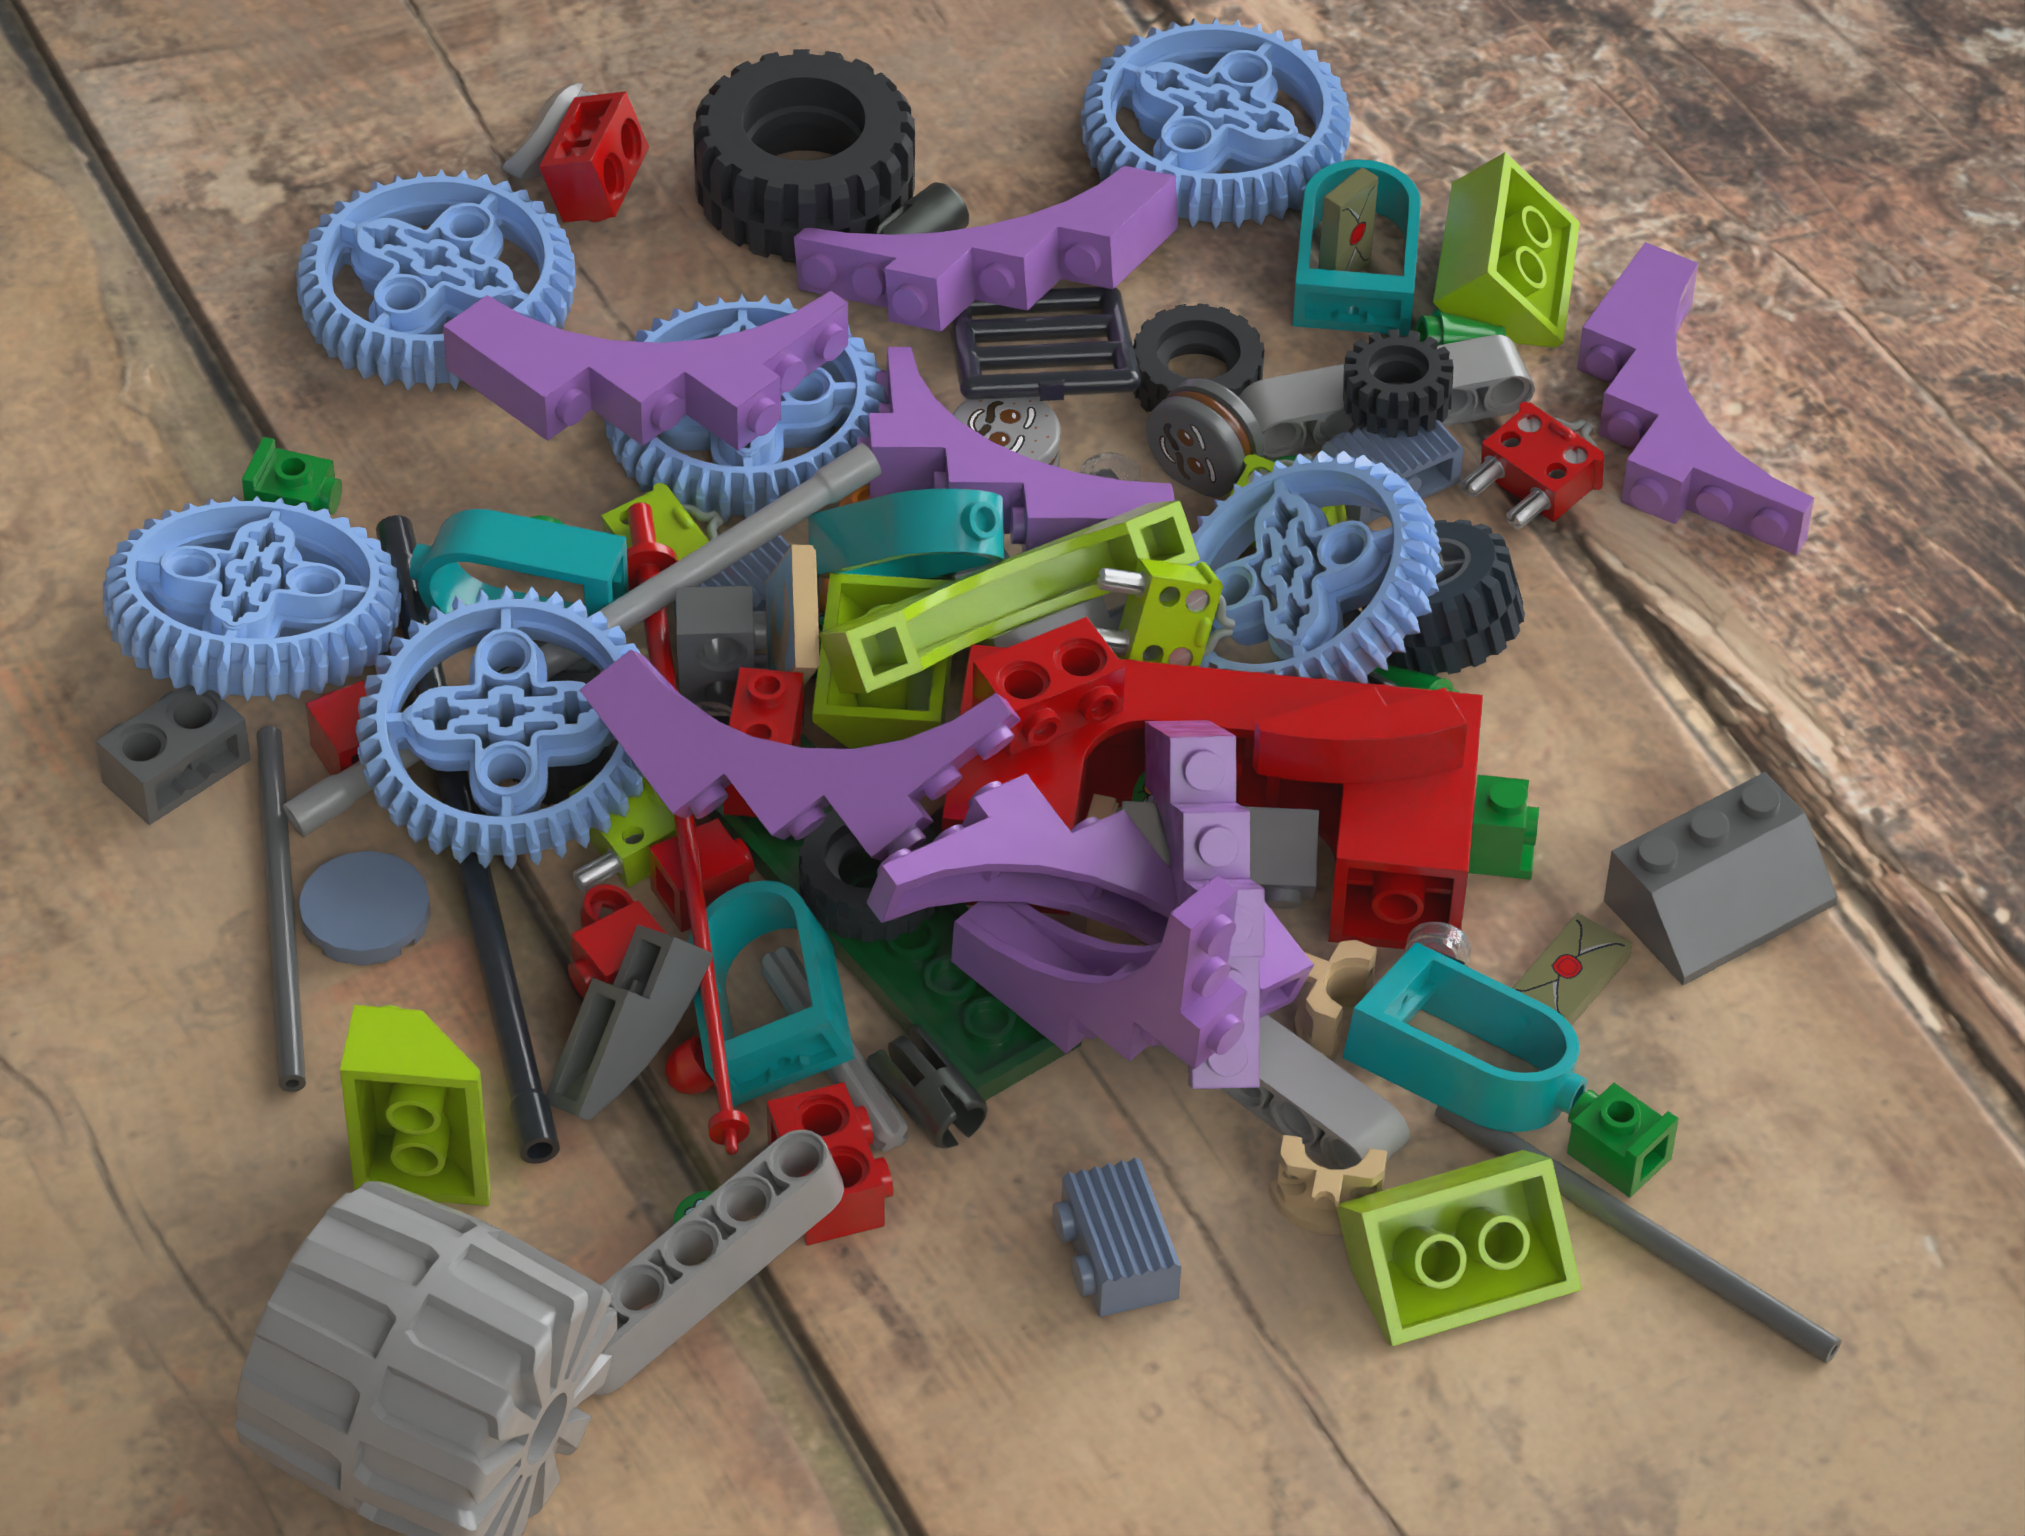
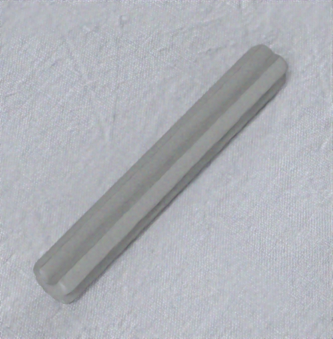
M782 946L775 952H768L762 958V965L764 966L762 974L787 1013L791 1015L812 1007L806 970L795 952L788 947ZM852 1040L855 1059L825 1071L834 1084L845 1082L854 1107L863 1105L866 1108L873 1132V1145L875 1148L887 1152L894 1146H901L907 1140L908 1134L906 1130L908 1129V1124Z

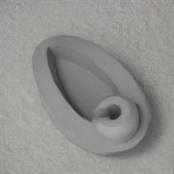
M581 83L569 84L557 90L539 111L519 148L502 166L503 171L520 180H531L542 175L539 165L573 98L598 94L584 91V84Z

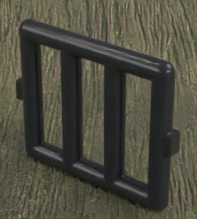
M1104 287L1050 289L1029 310L975 300L949 324L960 392L969 400L1039 397L1040 401L1064 400L1066 395L1130 393L1136 391L1141 383L1122 294L1116 287L1114 289ZM1094 310H1101L1102 313L1084 315L972 319V316ZM1107 337L1108 340L1099 342L1010 345L977 347L976 344L992 342ZM1113 365L1114 369L994 375H982L981 372Z

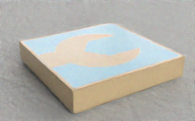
M791 544L765 581L768 670L804 673L805 686L820 666L816 549L813 548V545Z

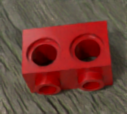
M626 91L574 97L539 165L563 223L583 220L600 222L616 217L642 164L649 145Z
M1086 616L974 660L972 705L975 707L997 693L1006 699L1021 721L1010 729L1015 737L1004 747L1008 755L1011 756L1034 746L1038 747L1048 744L1056 737L1086 725L1103 722L1112 715L1123 711L1125 666Z
M740 667L729 726L752 737L800 747L804 729V673ZM732 783L725 788L729 796L723 802L724 814L757 817Z
M845 1082L767 1101V1135L769 1146L788 1132L796 1130L813 1131L821 1136L826 1143L843 1179L844 1192L841 1201L829 1214L803 1235L806 1246L884 1227L885 1198L892 1197L894 1194L891 1173L884 1157L874 1159L869 1146L873 1144V1132L867 1110L863 1105L854 1107ZM812 1171L806 1172L805 1174L801 1175L800 1177L805 1176V1175L811 1173Z

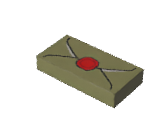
M1363 167L1324 196L1318 269L1360 272L1371 263L1378 176Z
M1576 913L1512 988L1551 1007L1560 1013L1572 1026L1631 956L1633 943L1587 917Z

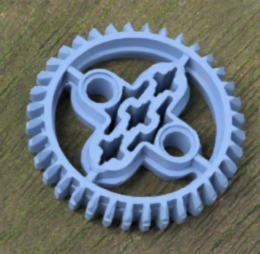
M1215 17L1212 24H1199L1193 18L1189 26L1183 27L1171 21L1167 31L1162 32L1157 28L1150 27L1146 38L1132 35L1128 46L1116 45L1111 57L1102 58L1100 68L1092 72V79L1089 82V86H1086V94L1083 96V109L1081 110V128H1083L1082 141L1085 144V152L1088 153L1091 167L1096 168L1099 172L1101 182L1123 166L1175 175L1178 218L1189 219L1192 228L1198 221L1212 222L1216 230L1220 222H1232L1239 229L1243 220L1252 219L1257 224L1262 225L1265 216L1268 214L1283 219L1288 208L1301 211L1305 188L1313 175L1328 165L1344 161L1345 151L1349 148L1351 117L1349 116L1347 93L1341 87L1340 77L1334 76L1331 73L1330 63L1318 61L1316 50L1303 51L1300 39L1284 41L1281 30L1271 34L1265 33L1260 23L1251 29L1242 27L1239 19L1233 25L1219 24ZM1278 89L1297 101L1311 117L1316 126L1315 133L1311 138L1299 134L1298 128L1294 124V117L1289 110L1275 104L1278 97ZM1122 106L1134 111L1135 117L1138 119L1139 128L1143 134L1156 140L1153 147V157L1134 145L1119 128L1116 122V114ZM1223 170H1228V171L1233 172V173H1223V174H1221V173L1223 172Z
M440 169L437 176L423 177L417 170L415 177L403 180L395 174L392 183L385 186L373 181L371 190L368 193L353 190L349 203L335 201L332 214L320 215L318 227L309 230V238L307 244L302 245V253L300 254L298 270L296 271L298 304L302 309V318L306 322L307 329L311 330L315 343L323 345L326 349L328 358L339 357L344 370L357 367L363 379L378 374L384 386L389 385L394 380H401L407 391L415 383H426L431 392L438 383H450L456 391L459 381L463 380L446 369L444 334H441L443 332V325L486 295L523 316L563 329L567 313L571 312V305L574 301L573 288L576 287L574 254L571 252V246L569 245V239L566 237L565 229L560 228V225L557 223L556 214L548 213L545 210L543 201L530 200L527 190L513 192L508 181L493 185L487 174L477 180L469 179L465 170L457 177L446 176L442 169ZM431 225L427 230L418 228L421 226ZM503 238L520 247L532 258L539 268V280L530 294L521 291L516 281L513 280V273L510 268L498 260L503 251ZM345 264L352 266L357 277L361 279V285L365 292L374 297L369 307V322L350 311L334 294V280Z
M741 294L737 302L725 303L717 296L714 305L706 307L695 300L690 312L685 313L673 308L669 321L654 318L650 331L637 330L635 341L663 343L708 339L752 329L794 313L798 309L793 308L789 298L780 305L772 304L769 302L766 294L759 302H748L743 294ZM848 325V346L836 359L825 362L803 378L795 389L790 392H784L781 395V420L777 422L770 432L763 436H758L739 451L688 415L682 417L672 429L661 432L659 438L655 437L643 446L607 420H605L606 436L609 438L616 462L622 463L627 478H636L641 492L652 491L656 483L666 484L681 505L690 504L696 506L704 513L715 510L721 515L726 524L732 515H742L745 518L753 515L812 478L815 472L854 448L857 437H868L869 413H878V403H887L884 386L876 383V372L881 371V369H878L874 353L867 352L863 338L853 337ZM835 427H841V428L833 435L834 428H835ZM818 446L806 454L782 462L784 448ZM676 450H711L713 463L691 458Z
M1321 451L1311 462V460L1299 454L1290 467L1276 460L1271 473L1264 476L1254 470L1253 482L1244 487L1233 483V495L1225 501L1214 499L1216 509L1209 516H1197L1199 529L1196 533L1191 534L1200 560L1189 564V566H1196L1199 562H1206L1222 582L1223 589L1221 595L1226 602V617L1235 621L1231 638L1238 644L1246 646L1260 644L1269 640L1273 653L1281 660L1263 664L1239 663L1221 658L1212 651L1203 657L1200 667L1306 678H1325L1368 684L1367 675L1378 667L1388 671L1386 658L1392 652L1406 653L1403 638L1406 635L1420 633L1416 617L1432 612L1427 597L1439 591L1435 576L1443 570L1439 563L1440 558L1438 554L1442 549L1439 545V538L1436 535L1435 522L1426 510L1427 506L1417 492H1414L1404 478H1401L1397 473L1387 468L1382 462L1375 464L1365 455L1355 459L1350 457L1345 451H1342L1333 458ZM1335 505L1367 507L1385 514L1392 523V526L1375 531L1370 530L1364 523L1354 520L1330 526L1326 515L1320 508ZM1256 540L1257 552L1236 560ZM1367 605L1363 612L1344 629L1343 614ZM1216 614L1214 617L1210 635L1215 630L1224 628V626H1222L1218 622Z
M232 496L230 502L217 503L210 498L207 499L204 506L196 507L190 503H185L182 512L179 513L165 510L161 520L146 519L143 529L130 530L128 540L117 544L116 554L110 556L109 567L106 569V581L103 582L104 616L107 617V627L112 632V641L121 644L122 655L134 657L136 668H151L153 679L161 680L170 677L174 688H181L189 684L194 686L197 695L213 690L219 693L222 700L229 695L244 696L247 702L252 696H267L273 702L276 695L289 694L293 698L299 699L301 691L311 690L317 694L322 693L327 683L343 686L346 675L351 677L362 676L364 666L375 665L378 655L388 651L389 641L395 636V628L398 627L399 613L401 611V593L399 592L397 568L391 565L390 554L381 550L379 540L368 538L365 528H351L349 518L340 517L332 519L328 509L314 512L308 510L305 502L292 506L284 504L282 498L274 503L262 502L258 496L253 501H238Z
M505 586L501 593V599L489 600L487 594L480 588L476 596V603L465 606V603L455 595L452 602L453 611L447 614L432 606L429 613L430 624L427 626L411 619L410 626L408 627L410 640L393 636L392 643L390 644L392 656L378 655L377 662L375 663L377 675L367 676L364 685L367 696L360 698L358 704L360 719L357 720L358 724L356 725V734L360 742L357 750L360 763L365 766L364 775L368 786H371V790H374L376 802L381 806L382 810L389 809L390 819L397 828L407 825L408 834L415 843L428 837L430 849L436 855L452 845L453 857L460 864L471 852H477L478 861L485 869L492 861L494 855H503L505 864L512 870L517 861L516 855L529 854L530 860L538 866L542 859L541 851L553 848L554 853L563 859L567 852L565 842L574 839L578 844L587 848L588 842H590L589 829L591 827L608 834L611 827L609 813L626 817V813L629 810L628 797L640 798L641 792L644 789L642 781L644 775L619 742L608 763L588 785L568 799L554 806L539 810L541 802L546 797L548 767L577 766L589 763L599 756L604 747H607L613 740L617 739L580 692V689L586 685L585 683L578 681L548 682L544 653L532 641H544L567 648L583 656L601 671H604L630 649L640 654L635 643L626 644L625 633L621 630L620 626L608 629L607 618L603 616L601 611L587 617L586 606L583 605L580 599L565 609L563 598L557 591L546 602L539 601L538 592L532 586L525 594L524 599H514L513 592ZM477 645L469 669V685L442 686L429 689L419 695L415 702L407 707L403 713H400L408 695L430 670L450 656ZM509 666L520 668L514 673L501 674L497 672L500 669ZM410 749L413 754L422 759L425 765L435 770L447 772L470 771V787L473 800L488 816L455 809L425 793L409 777L398 750ZM514 778L521 780L520 783L512 787L497 786L498 783L505 779Z

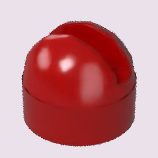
M601 884L591 888L586 893L580 910L582 928L601 919L599 917L601 907L612 909L615 912L633 903L632 897L624 889L615 885Z
M693 1036L672 1050L666 1061L665 1075L668 1084L679 1093L695 1095L715 1086L714 1080L706 1071L701 1038L698 1036Z

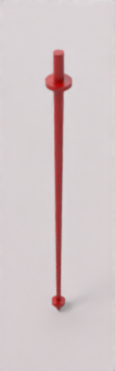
M642 502L631 505L627 511L632 547L627 549L629 591L678 561L677 554L670 547L657 543L652 508L649 504ZM665 606L644 619L643 622L650 663L677 691ZM694 814L687 819L674 815L693 944L712 953ZM712 957L700 983L719 1112L714 1114L708 1121L709 1137L714 1143L725 1145L726 1153L735 1155L738 1152V1143L748 1137L750 1128L746 1114L733 1110Z

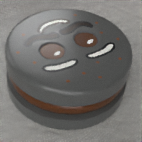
M1193 378L1181 382L1169 393L1166 399L1161 401L1151 411L1147 418V442L1158 464L1173 480L1205 496L1215 497L1229 493L1234 489L1233 483L1237 484L1245 470L1244 458L1247 455L1253 454L1260 457L1263 455V434L1252 411L1236 394L1211 380Z

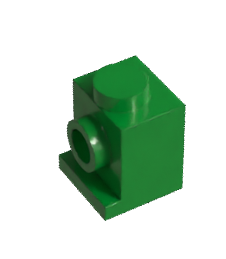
M266 437L262 438L241 479L244 501H253L258 496L262 502L274 503L282 498L284 504L297 506L305 502L308 510L316 512L321 509H328L331 515L337 511L342 495V481L335 478L333 460L276 448L275 439Z
M1477 775L1468 873L1531 880L1539 807L1527 806L1529 780Z
M1615 1082L1601 1095L1593 1090H1587L1575 1102L1568 1116L1571 1130L1567 1154L1631 1198L1672 1159L1679 1118L1670 1111H1667L1662 1116Z

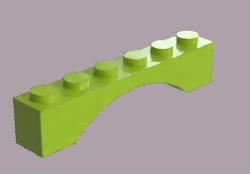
M1180 500L1148 503L820 632L819 636L839 692L868 693L921 672L954 653L971 646V644L974 645L991 636L1066 607L1113 592L1100 590L1097 585V577H1101L1099 571L1102 568L1135 572L1139 558L1189 565L1199 561L1200 557Z

